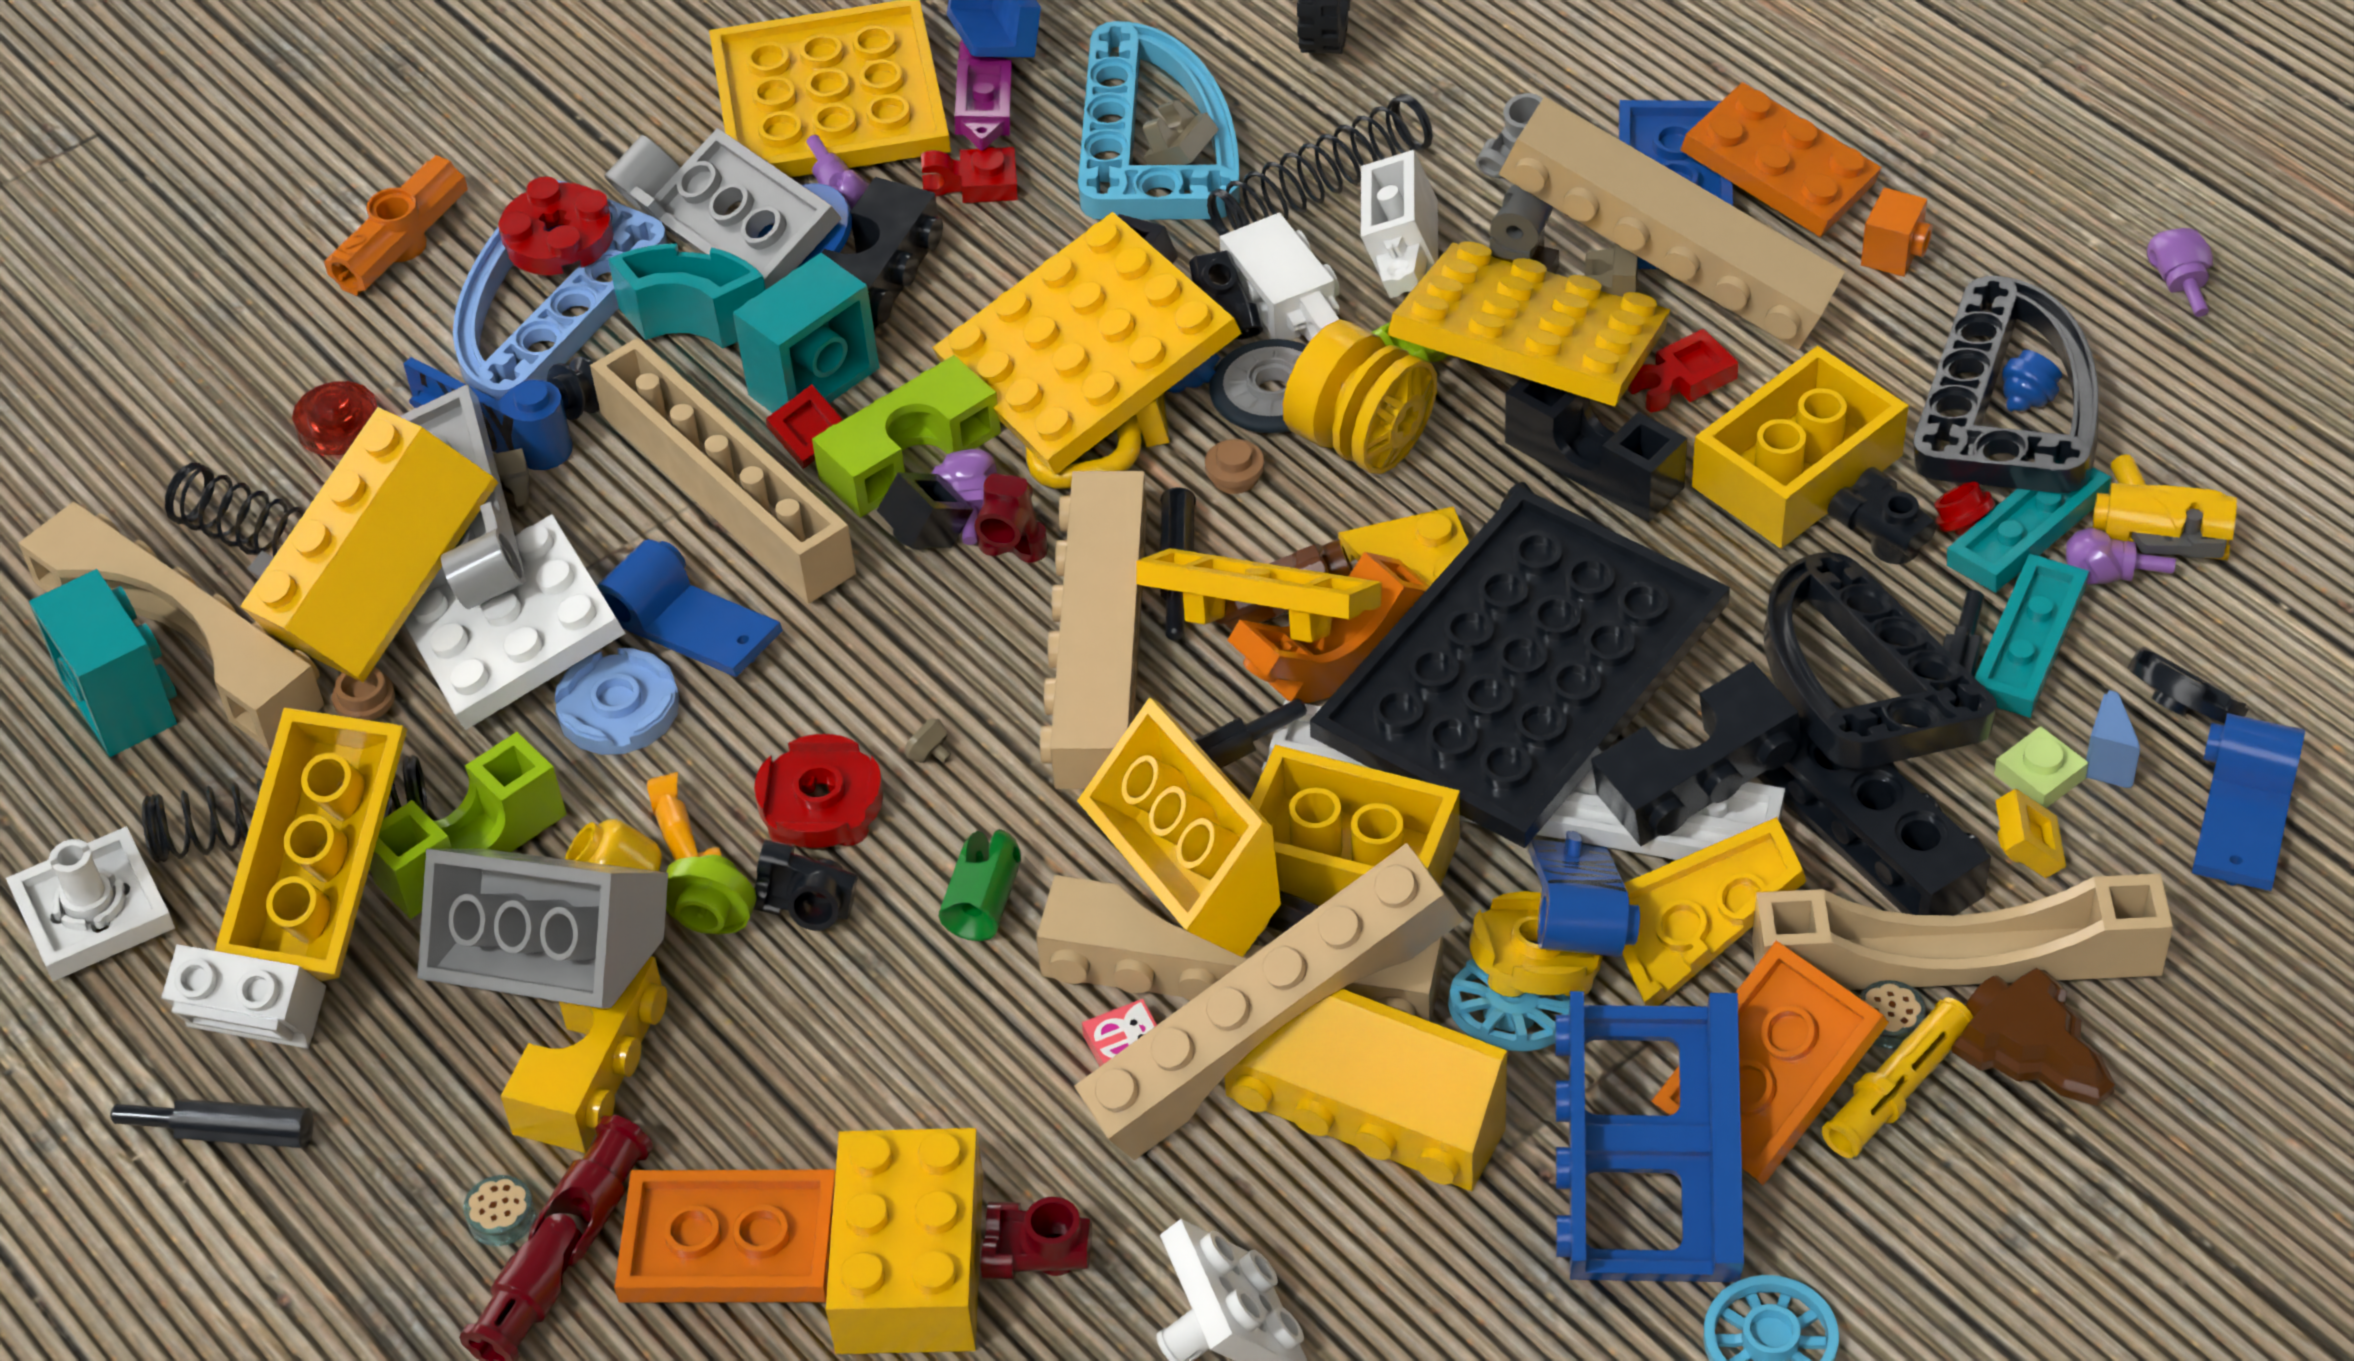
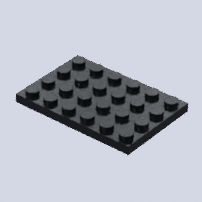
M1518 487L1310 719V737L1369 768L1460 790L1461 816L1526 848L1592 769L1591 758L1612 745L1729 604L1730 587L1528 490Z

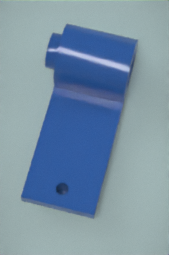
M2227 713L2224 725L2211 723L2203 760L2216 764L2192 874L2223 880L2232 886L2241 884L2272 891L2305 729Z

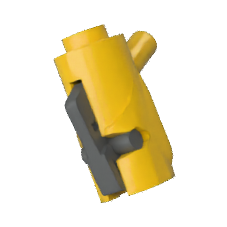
M2120 455L2111 462L2110 467L2118 483L2110 484L2109 494H2096L2093 528L2104 530L2110 539L2135 542L2140 551L2145 554H2180L2186 558L2228 560L2230 555L2229 540H2233L2237 497L2227 496L2221 491L2212 489L2146 485L2131 455Z

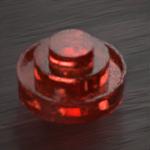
M333 381L316 386L305 393L294 406L292 420L299 442L306 449L320 455H343L348 451L378 405L374 394L364 385L351 381Z

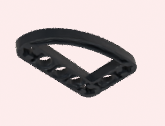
M1984 276L1970 282L1964 290L1914 435L1915 468L1922 476L1939 481L1958 483L1978 482L1979 485L2053 493H2069L2079 490L2090 479L2098 440L2097 374L2086 337L2071 313L2044 290L2027 282L2009 277ZM1989 304H1993L1992 313L1983 310L1987 309ZM2017 319L2039 331L2054 347L2065 367L2074 404L2070 435L1982 426ZM1974 336H1987L1993 338L1991 340L1984 342H1971L1966 340L1967 338H1971ZM1968 372L1980 374V376L1972 379L1953 377L1956 374ZM1948 410H1964L1968 412L1958 417H1947L1940 414ZM1941 440L1950 442V445H1946L1944 450L1940 451ZM1994 454H2011L2015 456L2014 459L2008 461H1992L1987 459V457Z
M1822 552L1803 557L1790 564L1780 573L1769 595L1765 619L1764 648L1767 662L1778 690L1798 711L1799 724L1827 758L1843 767L1863 769L1976 744L1987 740L1991 735L1997 708V701L1993 695L1858 562L1840 553ZM1805 600H1808L1902 696L1840 710L1816 679L1800 649L1792 621V615L1798 606ZM1905 725H1911V726H1915V727H1918V728L1907 727V726H1905Z

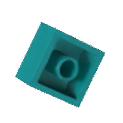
M819 253L799 268L794 269L783 279L756 297L748 300L743 306L733 312L748 395L771 413H774L811 384L828 403H831L880 368L867 285L823 253Z
M95 569L28 601L61 683L109 757L177 725L169 700L177 697L175 687L161 664L155 666L153 661L162 656L161 649L146 623L136 627L132 622L137 619V615L121 586L111 590L99 571Z

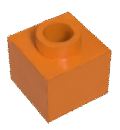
M1883 187L1865 223L1861 266L1905 277L1914 257H1924L1930 243L1933 225L1925 222L1927 198Z

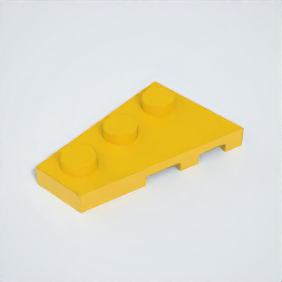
M1777 817L1624 883L1628 892L1629 904L1638 905L1640 908V925L1636 944L1625 945L1622 958L1645 1006H1659L1753 927L1756 892L1796 891L1806 882L1803 868Z

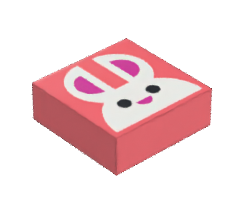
M1142 998L1083 1021L1082 1030L1083 1036L1100 1067L1157 1024Z

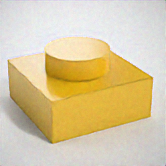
M2016 788L1995 800L2000 825L1997 833L1998 841L2004 853L2016 863L2021 862L2045 879L2066 867L2057 815Z

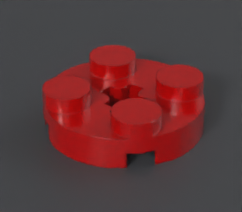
M548 176L531 180L526 186V192L520 194L508 204L498 222L502 244L507 249L508 257L512 263L524 271L538 275L564 274L562 265L572 264L579 260L581 268L594 263L608 250L614 236L608 200L604 192L576 183H558L555 178ZM558 226L551 231H547L551 227Z
M835 734L807 735L789 742V752L780 755L774 762L772 755H770L762 763L756 775L754 790L760 818L767 826L772 841L805 848H823L838 844L853 846L862 842L869 833L868 825L880 812L884 792L878 763L872 755L870 760L867 755L860 752L857 742L848 737ZM817 784H827L830 792L822 797H810L804 794L814 792Z

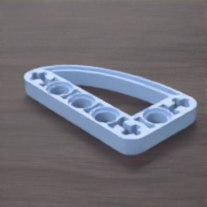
M607 199L614 234L608 250L594 263L583 268L580 265L485 361L480 355L483 324L499 286L513 266L512 261L508 257L507 249L502 244L499 227H497L475 260L462 287L455 310L453 341L460 371L465 383L499 400L510 389L527 380L547 381L549 369L559 363L565 364L619 309L613 281L599 282L596 280L601 274L611 272L608 258L637 248L668 244L665 227L662 222L655 217ZM558 226L551 227L547 231H551ZM575 306L589 308L587 312L579 316L567 317L562 315L565 310ZM540 341L555 343L553 347L542 352L527 350L529 346Z

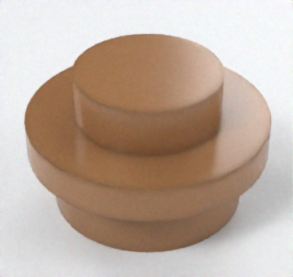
M1229 439L1219 442L1211 447L1205 456L1207 476L1217 489L1229 494L1244 493L1252 489L1257 484L1264 470L1262 451L1255 444L1242 439Z
M376 667L372 669L364 683L341 673L336 679L335 688L332 692V702L339 716L371 721L384 715L391 708L395 700V691L391 680Z

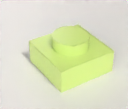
M2040 726L1996 758L1994 775L2011 789H2018L2047 808L2086 779L2089 762Z

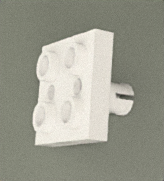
M127 826L89 843L80 839L63 841L51 851L49 860L6 878L52 981H56L175 929L170 914ZM105 925L109 926L106 930L99 933L95 932L96 929L104 928Z
M1180 1219L1160 1234L1192 1307L1189 1312L1168 1328H1163L1157 1333L1158 1345L1169 1361H1194L1209 1349L1234 1361H1307L1300 1346V1343L1304 1340L1302 1329L1291 1313L1283 1308L1274 1289V1286L1278 1283L1276 1273L1262 1254L1256 1250L1248 1252L1228 1242L1219 1232L1213 1230L1209 1233L1183 1219Z

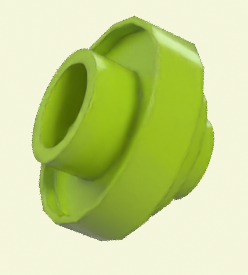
M705 855L703 857L680 858L669 864L666 873H668L666 911L669 915L688 929L704 934H729L746 927L757 900L755 889L730 860L719 855Z

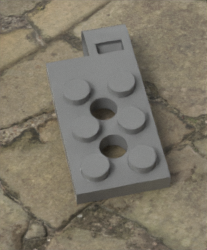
M716 128L681 168L658 145L646 136L641 135L604 175L613 188L634 207L661 221L666 230L698 253L710 255V249L713 247L734 254L747 261L763 275L766 289L796 269L842 219L830 204L719 128ZM741 202L734 212L725 215V212L733 203ZM769 224L774 225L768 234L757 238L759 232Z
M466 384L399 416L423 427L492 475L499 482L485 504L480 506L481 510L456 547L441 555L442 567L424 594L449 583L459 602L466 609H471L524 584L526 581L525 573L477 395Z

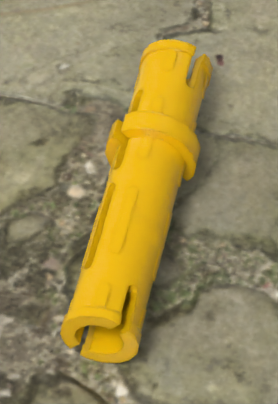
M1945 997L1943 1000L1940 999L1928 1016L1901 1042L1898 1048L1875 1073H1865L1854 1084V1096L1830 1121H1827L1822 1126L1823 1139L1834 1152L1846 1158H1853L1854 1155L1856 1157L1862 1151V1147L1884 1123L1890 1124L1898 1120L1906 1110L1905 1100L1937 1068L1938 1064L1952 1050L1951 1047L1972 1020L1973 1015L1969 1009L1956 999Z

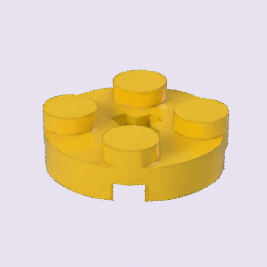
M1520 891L1505 893L1492 899L1490 910L1482 913L1481 909H1479L1474 917L1469 948L1475 963L1489 975L1487 983L1493 991L1507 997H1517L1525 992L1537 995L1563 994L1569 997L1570 991H1584V995L1590 992L1593 979L1600 970L1603 955L1540 949L1538 944L1530 942H1538L1540 892Z

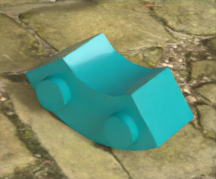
M677 243L660 244L633 249L608 258L618 307L645 340L664 334L691 333L708 338L723 349L738 342L733 312L743 306L748 300L766 290L764 277L754 266L734 254L711 247L710 255L695 252H679Z

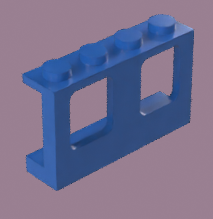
M1570 991L1568 1015L1556 1014L1555 1056H1569V1080H1556V1122H1569V1147H1556V1189H1569L1570 1215H1556V1257H1570V1280L1739 1281L1744 1266L1738 993H1709L1707 1006L1584 1005V991ZM1593 1040L1668 1041L1673 1043L1679 1052L1680 1108L1678 1111L1669 1116L1595 1115L1585 1109L1584 1046ZM1594 1172L1670 1173L1675 1175L1681 1183L1682 1243L1674 1250L1594 1249L1586 1243L1585 1178Z

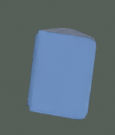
M2108 690V693L2103 696L2090 736L2086 761L2089 762L2086 778L2131 788L2135 779L2140 744L2119 693Z

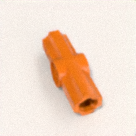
M435 155L400 188H387L374 194L367 202L368 219L324 261L328 276L333 278L343 291L358 296L394 262H406L419 256L426 248L427 239L425 231L468 190L465 176L454 167L450 160Z

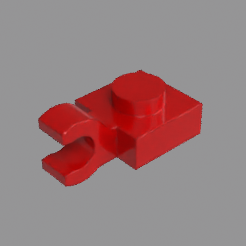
M987 147L984 150L962 149L959 150L960 161L952 159L942 151L931 150L921 153L922 173H938L922 175L923 190L934 192L936 196L952 192H962V203L1018 200L1014 147Z

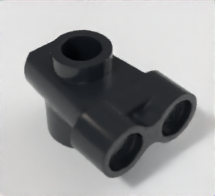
M1225 250L1194 256L1189 261L1192 282L1234 317L1242 333L1235 339H1249L1262 333L1263 326L1257 304L1248 303L1230 252Z
M1870 467L1865 470L1852 487L1840 489L1831 499L1827 509L1831 517L1850 530L1858 527L1872 535L1871 550L1873 554L1881 561L1889 564H1904L1912 561L1918 555L1920 548L1932 539L1937 526L1936 522L1919 508V503L1913 495L1897 491V482L1876 467Z
M765 839L757 865V879L754 887L757 900L753 908L754 910L780 916L782 909L788 910L794 922L812 931H820L831 927L837 918L848 920L853 906L858 874L844 870L840 864L833 860L820 859L816 861L795 854V847L792 845Z

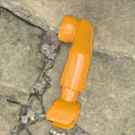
M678 772L649 779L647 781V789L653 814L657 818L662 836L674 861L680 858L703 857L705 855L721 856L719 847L708 848L703 852L697 853L685 804L678 800Z

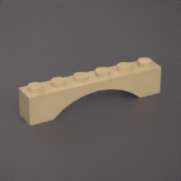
M73 501L19 542L34 583L46 592L97 569L111 590L118 586L123 588L136 615L162 622L187 636L207 654L214 665L215 684L229 722L268 750L273 747L284 707L317 712L325 706L316 681L320 677L319 671L305 653L298 649L291 652L256 621L251 624L239 616L224 597L219 594L210 596L196 585L195 581L185 570L180 567L171 569L158 560L156 554L146 543L141 540L132 542L122 535L115 524L104 514L98 513L95 516Z
M1406 843L1082 1079L1074 1087L1106 1137L1135 1161L1187 1123L1222 1078L1251 1050L1284 1024L1315 1003L1347 985L1380 970L1411 960L1463 922L1464 919L1422 861Z
M2161 874L2096 876L2065 891L2031 903L1992 912L1954 916L1912 915L1878 910L1848 901L1824 889L1756 892L1752 946L1755 967L1777 940L1847 990L1881 988L1884 984H1894L1899 988L1982 984L1988 978L1996 975L2007 983H2014L2021 976L2035 968L2045 970L2056 981L2162 976L2173 925Z
M1054 875L1036 936L1042 977L1055 978L1068 984L1083 982L1117 987L1130 993L1151 992L1178 996L1190 1001L1265 947L1251 945L1242 958L1183 928L1166 922L1140 905L1119 884ZM1443 936L1411 960L1380 970L1342 989L1432 1022L1443 971Z

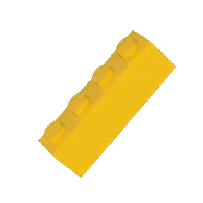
M377 407L240 607L268 633L273 635L277 641L291 648L298 649L306 655L364 683L441 569V555L456 547L481 510L480 506L485 504L499 482L492 475L423 427Z
M1149 697L1077 802L1186 931L1243 958L1256 938L1265 930L1269 920L1281 905L1273 828L1158 701Z
M283 708L214 951L298 965L320 982L340 977L408 729L403 725Z
M1340 989L1315 1003L1284 1024L1251 1050L1224 1076L1226 1096L1234 1099L1239 1105L1250 1111L1268 1112L1294 1122L1299 1128L1309 1134L1330 1136L1357 1147L1362 1153L1373 1159H1389L1419 1171L1423 1176L1435 1183L1443 1185L1453 1184L1471 1192L1506 1130L1507 1050L1344 989Z

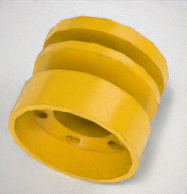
M1339 319L1320 330L1310 340L1297 359L1287 381L1282 402L1283 420L1290 431L1318 446L1334 447L1339 457L1356 462L1358 467L1369 473L1381 475L1393 469L1406 457L1421 436L1435 402L1437 373L1432 363L1420 357L1409 355L1408 351L1401 347L1385 346L1381 337L1352 322Z

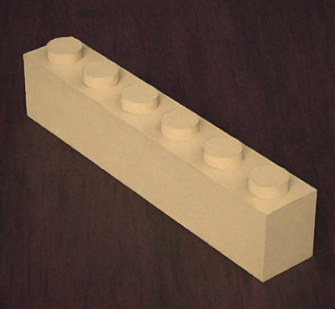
M1545 96L1517 138L1498 174L1799 350L1822 316L1845 273L1844 270Z
M637 337L590 365L601 415L807 604H810L856 574L848 524L642 340Z
M1072 471L1070 496H1060L1059 526L1060 532H1067V540L1056 541L1055 565L1056 575L1064 576L1063 585H1053L1052 619L1053 622H1060V631H1049L1048 635L1049 668L1057 669L1056 678H1045L1044 683L1045 715H1053L1052 726H1041L1040 731L1041 763L1052 764L1055 789H1086L1135 718L1143 585L1136 584V560L1145 557L1148 513L1144 471Z

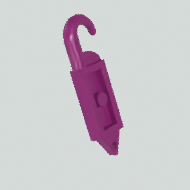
M961 39L957 61L955 135H965L979 150H984L999 136H1010L1012 60L1004 57L972 56Z

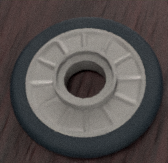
M1268 339L1243 345L1227 354L1215 367L1214 371L1216 373L1210 379L1209 384L1210 397L1216 410L1230 423L1249 431L1259 433L1290 431L1283 420L1282 402L1286 387L1272 392L1260 389L1259 385L1270 380H1280L1287 384L1297 359L1307 345L1291 340Z

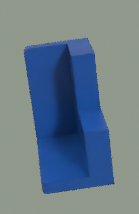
M948 0L947 16L972 56L1035 58L1041 6L1037 0Z

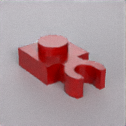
M1703 328L1656 351L1655 365H1642L1628 386V391L1633 395L1643 389H1651L1646 394V409L1649 413L1658 412L1666 408L1671 402V397L1679 392L1689 402H1692L1736 380L1739 362Z

